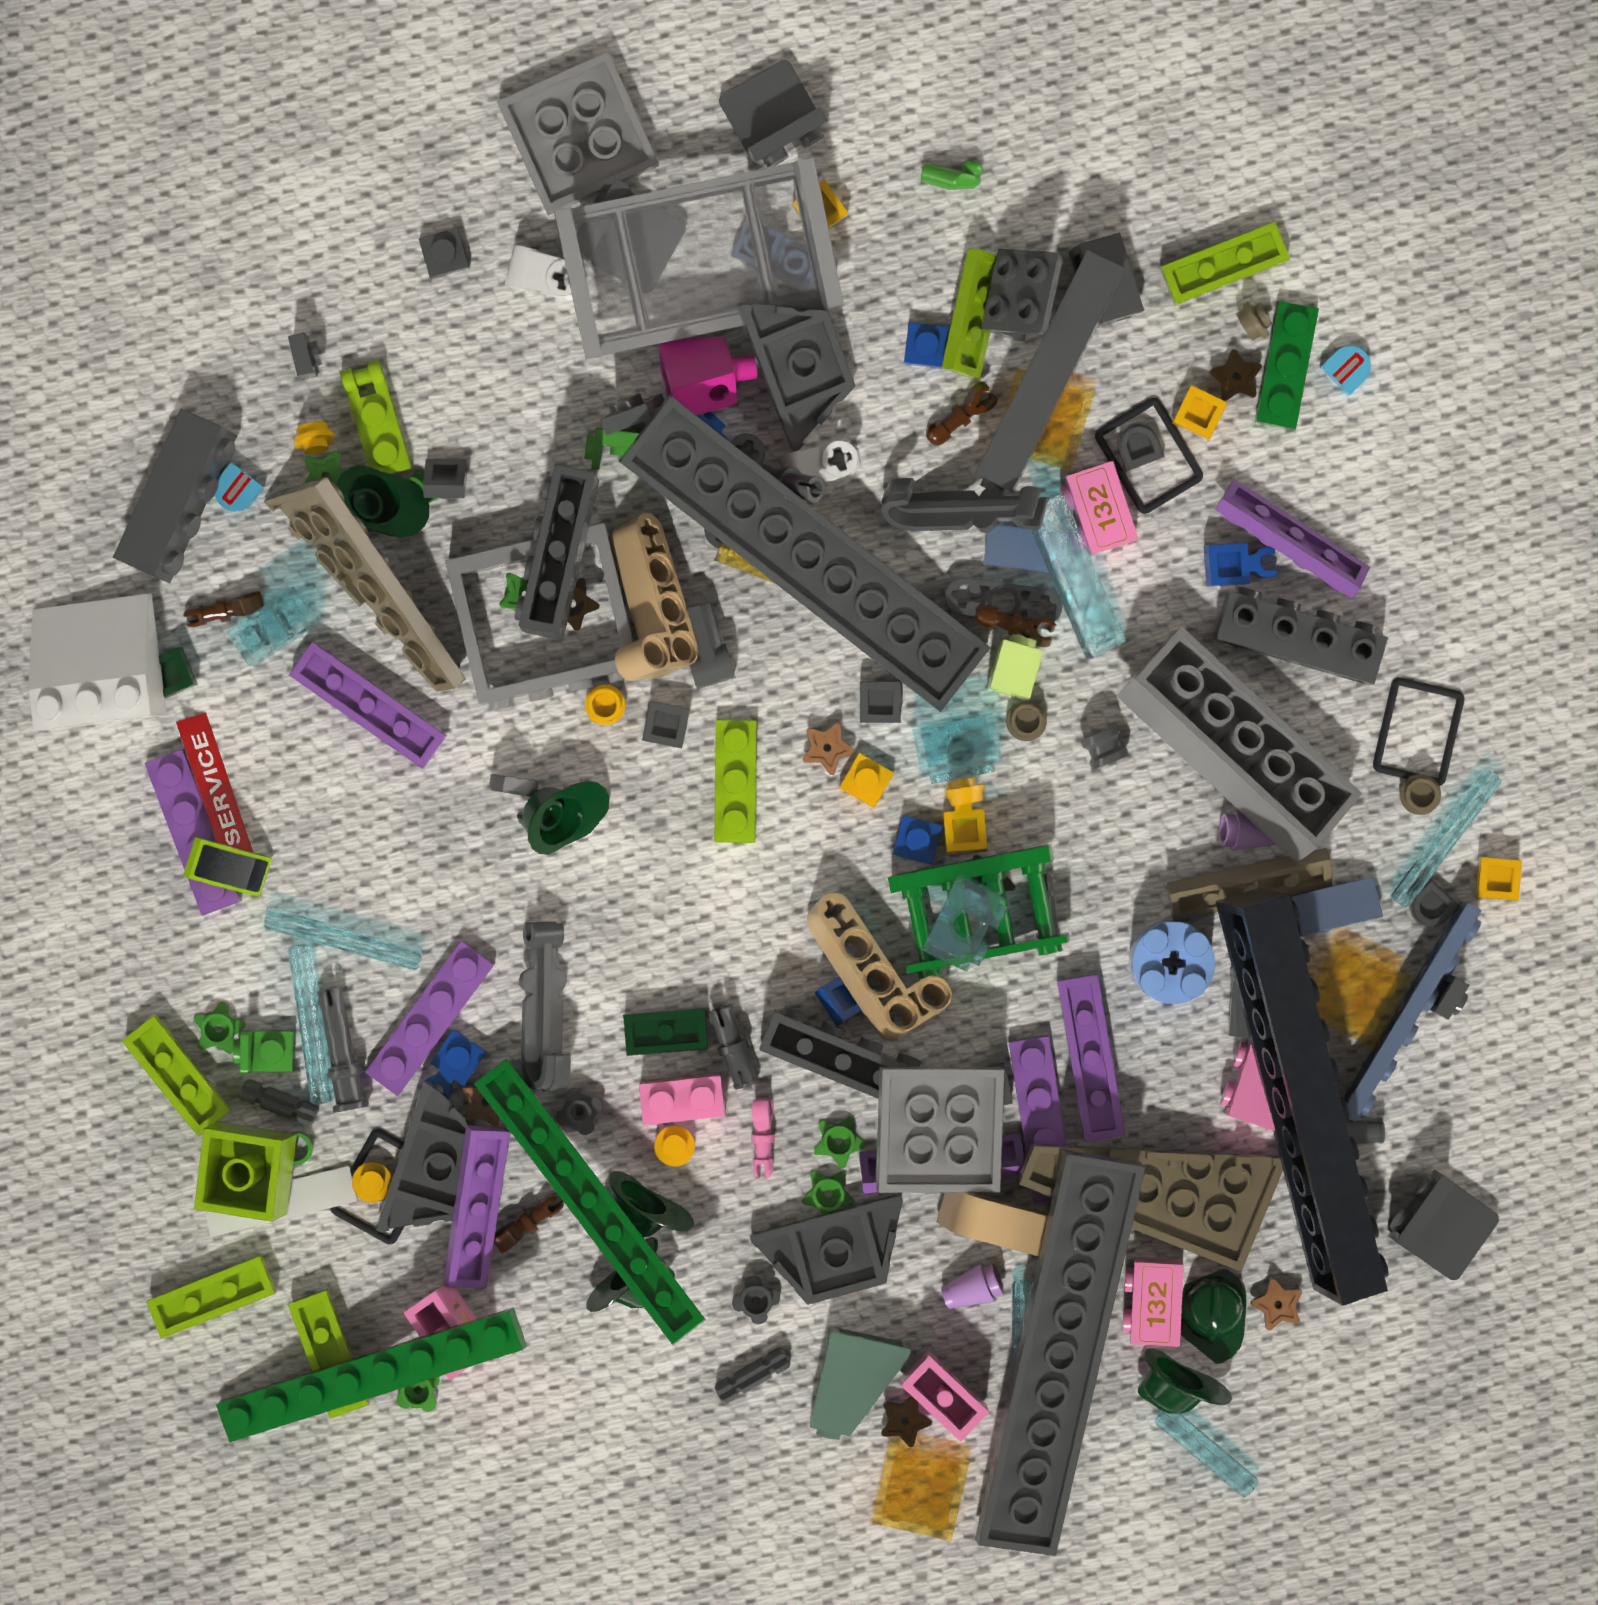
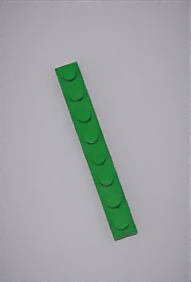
M505 1059L476 1081L474 1085L671 1344L674 1346L706 1321L705 1317L511 1063Z
M513 1307L230 1397L218 1402L216 1407L230 1443L521 1351L527 1347V1343Z

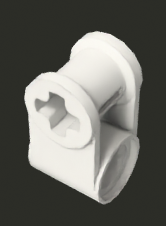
M514 246L504 286L516 290L519 288L525 289L531 294H543L562 300H573L570 284H567L566 289L562 290V285L557 281L558 275L565 276L567 273L563 258L551 256L548 253L524 246Z
M834 441L814 448L801 449L778 458L781 469L788 466L798 469L801 474L822 477L826 485L852 477L857 472L860 464L859 455L855 448L845 441ZM842 450L844 455H852V460L846 462L847 469L844 471H840L836 465L830 466L829 461L835 459V451Z

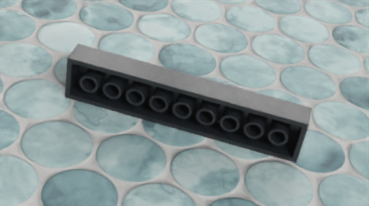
M1262 887L1217 900L1215 902L1256 1065L1275 1127L1273 1132L1313 1290L1342 1306L1387 1292L1388 1288L1385 1277L1389 1275L1388 1266L1383 1255L1378 1252L1375 1240L1379 1237L1378 1226L1374 1217L1368 1212L1366 1199L1369 1198V1190L1366 1181L1358 1172L1356 1160L1359 1159V1150L1354 1138L1349 1136L1346 1124L1350 1117L1345 1100L1339 1096L1336 1084L1340 1079L1339 1070L1334 1059L1329 1056L1326 1042H1329L1330 1034L1326 1022L1319 1016L1316 1003L1320 1001V994L1315 981L1309 976L1306 963L1310 961V954L1305 941L1302 938L1300 939L1297 923L1300 922V913L1297 904L1293 899H1290L1288 894Z

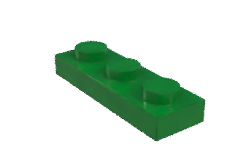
M1282 301L1277 303L1255 423L1291 430L1296 429L1319 308Z

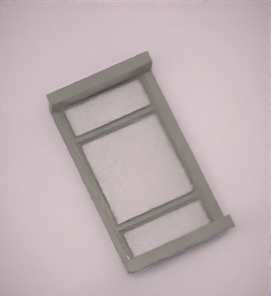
M814 157L629 197L554 211L586 359L744 326L736 306L740 302L823 309L844 305Z

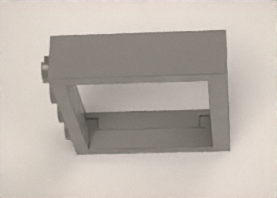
M602 523L589 526L585 547L596 544L598 546L621 647L634 642L610 545L607 525ZM537 540L445 560L479 705L489 704L490 711L514 706L513 698L529 694L531 702L553 697V688L565 685L569 686L570 692L594 687L592 679L608 676L610 683L625 679L618 672L615 660L489 689L463 576L525 562L529 555L534 556Z

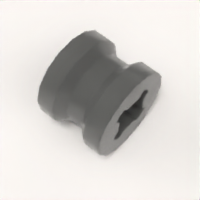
M1118 725L1080 740L1082 747L1090 753L1091 759L1089 764L1092 770L1130 755L1127 747L1122 746L1119 741L1120 730Z

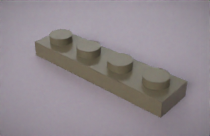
M1327 848L1314 850L1298 863H1295L1289 856L1167 882L1169 906L1174 921L1218 912L1215 901L1260 887L1293 896L1333 886L1331 859Z

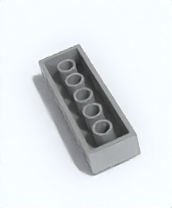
M1183 626L1162 643L1116 695L1295 863L1301 861L1321 845L1362 795L1352 783Z

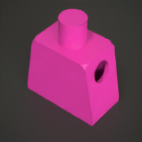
M722 337L685 338L658 344L660 370L667 396H672L695 415L734 405L737 402L736 382L757 379L754 355L731 358L726 340Z

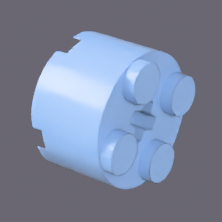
M1163 920L1145 928L1134 940L1129 952V969L1135 983L1144 993L1163 1003L1180 1004L1202 995L1208 987L1214 974L1215 957L1207 937L1198 929L1180 921ZM1171 951H1175V956L1181 959V965L1174 966L1173 972L1169 973V968L1162 965V959L1169 958Z

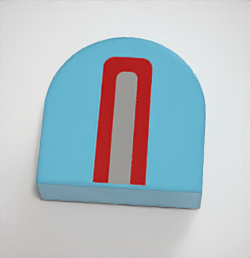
M1345 346L1337 350L1320 368L1347 396H1350L1369 376L1371 362L1367 353L1361 348Z
M230 462L217 479L218 488L215 497L223 508L233 512H240L248 509L265 487L234 463Z

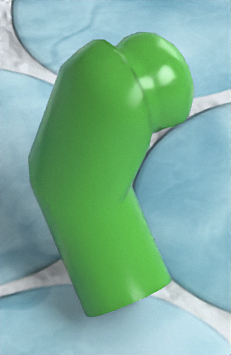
M966 160L961 165V171L927 162L921 172V181L947 190L974 189L982 181L980 176L983 173V167L977 162Z

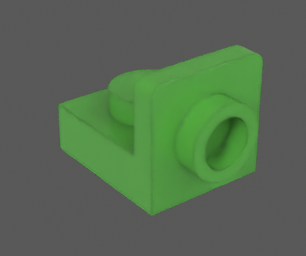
M596 427L595 436L587 435L584 459L592 460L591 469L600 470L603 446H611L610 454L623 456L640 432L620 430L606 435L604 428Z
M245 1030L241 1032L240 1039L234 1040V1064H240V1073L294 1072L295 1031Z

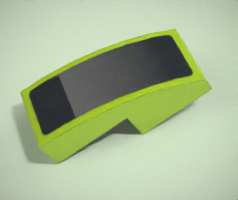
M195 837L183 876L199 882L260 897L272 858L259 853L234 848L223 843Z

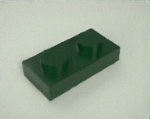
M705 1008L623 1015L626 1056L708 1050Z

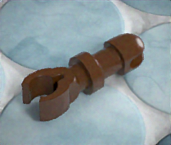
M985 382L975 384L969 390L968 395L960 406L956 403L950 408L952 412L941 421L936 420L929 426L926 431V437L931 444L936 446L944 444L952 437L950 434L961 425L966 427L971 423L969 418L981 412H987L997 404L998 398L989 393L986 400L979 401L981 394L989 391V386Z
M260 591L235 597L229 601L224 597L216 599V604L208 606L198 605L188 608L184 611L183 616L197 615L199 619L188 621L186 625L188 627H199L207 625V622L218 619L223 623L231 621V616H245L258 613L265 606Z
M981 605L976 611V622L982 627L993 629L994 626L1009 631L1008 635L1010 636L1021 634L1026 638L1036 640V646L1049 647L1052 639L1050 636L1043 637L1037 631L1039 629H1046L1050 633L1053 632L1056 624L1050 619L1022 618V613L1014 612V615L998 611V607L991 605Z
M551 1193L545 1196L529 1212L523 1210L519 1213L517 1221H513L496 1231L494 1244L502 1254L515 1246L526 1233L530 1232L533 1234L539 1230L538 1224L548 1217L552 1218L559 1213L564 1206L563 1200L552 1208L548 1207L559 1195Z

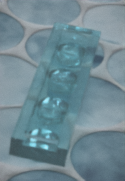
M1055 493L1047 497L1048 502L1041 528L1031 531L1086 659H1094L1126 640L1064 493Z

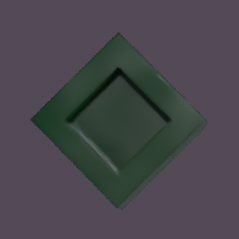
M183 647L174 648L158 656L159 664H161L164 687L163 696L165 699L198 685Z

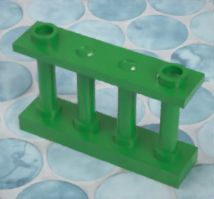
M1051 844L889 876L890 892H901L902 899L907 898L919 961L906 965L907 974L917 972L918 978L923 979L928 976L943 974L941 967L1032 949H1038L1039 956L1063 951L1062 944L1070 941L1069 932L1055 934L1043 871H1046L1045 863L1054 860ZM1021 868L1022 875H1027L1039 938L1015 942L1003 879H1006L1005 871ZM981 876L982 883H987L999 945L975 950L963 887L966 886V878ZM941 884L942 891H947L959 953L935 958L923 895L926 894V886Z

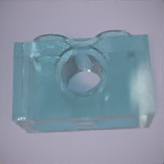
M293 586L226 631V633L248 666L256 668L322 623V620L301 589Z
M993 713L911 730L921 778L929 776L931 784L954 780L953 771L970 768L971 776L995 772L994 763L1003 762ZM953 738H961L968 744L969 753L963 761L955 762L947 756L946 746Z
M959 874L922 950L966 972L971 968L972 963L980 966L990 944L984 942V938L990 926L998 929L1008 909L1007 906L1001 904L1005 894L963 874ZM970 913L977 918L979 927L976 934L964 935L958 930L957 918L960 914Z

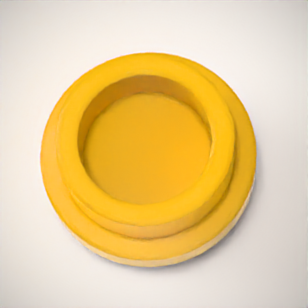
M315 421L305 423L296 428L297 436L294 438V445L296 449L304 451L307 455L321 454L329 449L328 446L335 441L334 432L329 430L326 422Z
M599 685L593 688L585 699V710L588 717L599 725L614 724L622 718L625 712L626 702L623 694L611 685Z
M976 777L952 780V788L944 790L945 796H950L951 806L983 801L982 790H986L985 783L977 784Z
M673 1125L664 1128L655 1139L654 1149L656 1156L662 1163L668 1166L677 1167L684 1165L692 1158L695 1151V1141L692 1134L682 1126Z
M374 1161L364 1163L358 1167L353 1175V1190L365 1202L376 1203L382 1201L386 1197L392 1174L382 1163Z

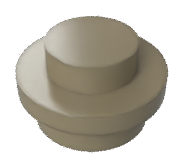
M1249 301L1242 304L1243 309L1237 312L1236 315L1249 337L1253 341L1260 336L1264 339L1268 337L1267 327L1272 325V322L1260 304L1253 307Z
M1021 701L1014 704L1006 716V726L1009 733L1020 741L1037 739L1043 734L1047 725L1045 711L1039 704L1033 701Z
M1424 774L1412 775L1403 782L1400 788V801L1403 807L1410 813L1425 815L1432 812L1438 806L1441 799V790L1436 780Z

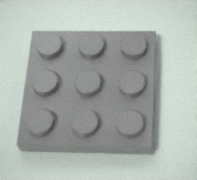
M609 51L497 101L548 216L556 210L567 208L598 194L604 184L611 187L615 178L625 182L659 166Z
M880 1067L876 1190L879 1193L1000 1192L1004 1069L1001 1067Z

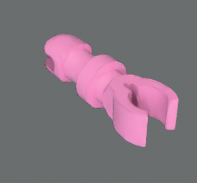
M757 1098L752 1103V1118L755 1133H751V1142L755 1143L753 1173L757 1178H760L761 1164L765 1165L766 1178H770L773 1173V1157H771V1143L775 1142V1133H771L774 1112L773 1098Z

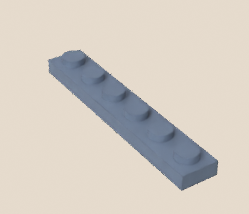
M1460 902V907L1454 912L1343 1097L1351 1120L1356 1122L1359 1115L1365 1117L1369 1113L1376 1100L1373 1092L1380 1080L1386 1082L1397 1066V1061L1394 1060V1057L1401 1045L1407 1047L1418 1031V1026L1415 1025V1022L1422 1010L1428 1012L1436 1002L1439 991L1435 988L1443 975L1449 977L1457 967L1460 956L1456 953L1464 940L1470 942L1478 932L1481 921L1477 918L1482 910L1472 904Z

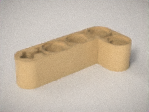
M644 512L613 527L609 537L638 636V640L620 647L615 655L616 668L620 675L628 681L663 677L695 663L699 653L663 527L656 516Z
M828 893L809 910L807 926L875 1032L882 1039L897 1041L932 1020L950 1004L952 990L950 985L939 976H928L909 988L905 987L845 896L839 893ZM832 913L834 917L827 919L825 915ZM841 929H844L845 932L838 937L836 934ZM845 943L853 944L859 952V957L849 955L846 952ZM867 977H873L880 983L881 992H876L869 987ZM922 991H926L934 997L935 1006H930L923 1000ZM889 1011H895L902 1017L903 1026H898L891 1021Z
M945 1192L936 1222L951 1232L970 1239L1039 1256L1049 1213L991 1198L982 1192Z

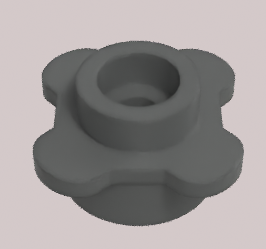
M577 1088L568 1089L564 1095L565 1104L563 1109L557 1112L556 1120L561 1126L570 1125L577 1128L582 1135L590 1134L594 1130V1118L602 1110L603 1103L597 1096L590 1098L587 1095L581 1094ZM577 1108L583 1109L582 1115L576 1114Z
M749 1276L745 1280V1287L740 1295L733 1297L732 1306L735 1311H743L744 1314L751 1317L753 1323L763 1324L767 1321V1313L771 1307L779 1303L780 1293L775 1288L769 1289L763 1285L758 1276ZM754 1296H758L760 1298V1302L755 1304L753 1303L752 1298Z

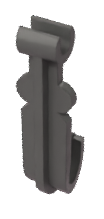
M898 478L889 481L888 487L884 490L881 513L888 523L907 531L968 530L974 525L980 532L987 533L994 530L998 522H1014L1023 529L1038 530L1042 525L1048 498H1039L1041 489L1033 486L1021 488L1019 496H1004L1003 492L995 486L991 490L984 489L980 496L974 490L913 493L915 480L913 478Z
M555 921L525 922L523 940L526 948L530 949V968L524 970L519 977V986L522 990L529 993L522 1000V1074L526 1084L532 1090L553 1092L557 1089L567 1088L571 1069V1054H562L563 1000L556 994V992L563 990L567 983L564 971L556 968V948H560L563 945L564 927L563 923H556Z

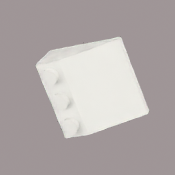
M152 594L33 609L28 685L33 731L58 730L167 715L165 698L163 696L164 687L161 664H159L158 657L159 648Z

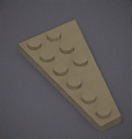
M325 477L277 491L264 500V503L273 512L280 508L292 521L293 524L288 529L298 540L302 537L305 541L315 546L317 549L315 552L317 561L359 607L366 603L379 617L375 625L384 635L389 633L404 644L402 647L403 656L436 692L455 689L466 680L460 671L458 659L452 652L444 648L437 637V630L433 623L422 616L413 603L414 597L411 591L405 585L399 583L390 570L391 564L388 558L380 550H377L368 538V531L364 523L356 516H353L345 505L343 493L338 486Z
M1031 1144L1016 1182L1053 1197L1063 1150L1141 1162L1145 1166V1172L1131 1229L1242 1272L1283 1168L1280 1156Z

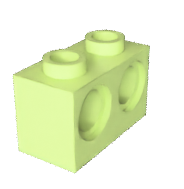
M1013 634L1010 636L1009 641L1003 639L999 642L986 689L1023 700L1030 699L1043 655V650L1035 648L1037 641Z

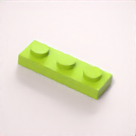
M1275 221L1160 267V271L1173 304L1177 306L1284 264L1290 260V257Z
M968 248L942 363V369L968 378H981L990 332L981 329L997 257L994 254L981 249Z
M716 720L714 842L755 843L757 721Z
M153 1015L122 1040L123 1044L197 1136L203 1134V1128L215 1124L232 1110L157 1015Z
M261 1254L150 1298L146 1303L159 1336L163 1339L271 1296L277 1290Z
M328 1288L287 1304L312 1371L354 1358ZM366 1399L328 1411L327 1413L329 1418L332 1419L369 1405L370 1401Z

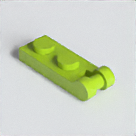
M380 360L367 362L368 367L353 371L352 367L340 370L342 383L349 400L368 467L391 475L413 469ZM373 382L376 393L361 397L358 386Z

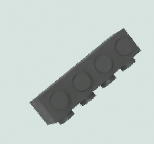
M180 409L113 558L170 584L173 576L178 574L183 566V554L190 539L199 531L203 510L207 502L214 497L217 491V479L224 464L228 463L234 454V442L238 435L218 424Z
M555 464L553 475H547L542 492V500H546L543 516H537L533 531V540H537L534 556H528L524 571V580H528L525 596H519L515 610V620L519 621L518 626L524 633L561 641L564 640L599 486V479L595 472Z
M1239 586L1237 593L1233 591L1226 593L1213 640L1365 685H1375L1388 637L1378 634L1380 627L1356 621L1354 627L1339 623L1341 616L1318 609L1314 616L1301 612V604L1278 598L1276 604L1260 600L1261 592Z
M785 1006L783 1012L777 1009L774 1010L759 1050L877 1099H879L880 1067H920L922 1062L901 1052L898 1053L897 1058L882 1053L884 1047L882 1044L865 1037H861L859 1043L845 1038L846 1030L838 1026L836 1027L834 1024L823 1021L822 1026L818 1027L806 1022L808 1014L789 1006Z

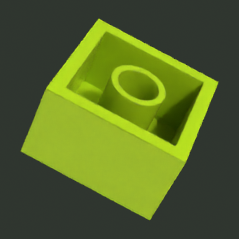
M217 1122L203 1128L194 1209L270 1222L287 1215L297 1134L225 1122Z

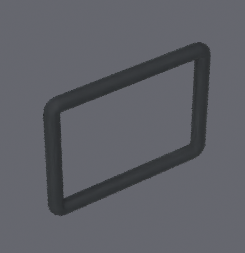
M1157 398L1146 400L1101 427L1095 433L1098 445L1107 460L1114 462L1119 480L1137 510L1142 514L1153 511L1198 484L1203 479L1201 468L1177 428L1172 424V420L1162 403ZM1154 406L1195 476L1149 504L1144 505L1103 436Z
M1395 678L1391 683L1373 760V768L1376 772L1404 779L1419 774L1381 765L1399 686L1456 698L1439 777H1432L1441 786L1447 778L1465 697L1462 692L1405 678Z
M373 1130L350 1169L352 1178L358 1167L364 1163L378 1137L400 1150L403 1142L383 1130ZM339 1206L330 1208L335 1216L388 1245L394 1244L405 1227H395L391 1235L388 1236L339 1209Z

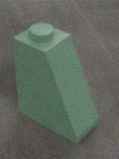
M831 1326L811 1413L810 1428L817 1429L816 1434L818 1436L833 1440H840L841 1435L851 1436L910 1357V1343Z

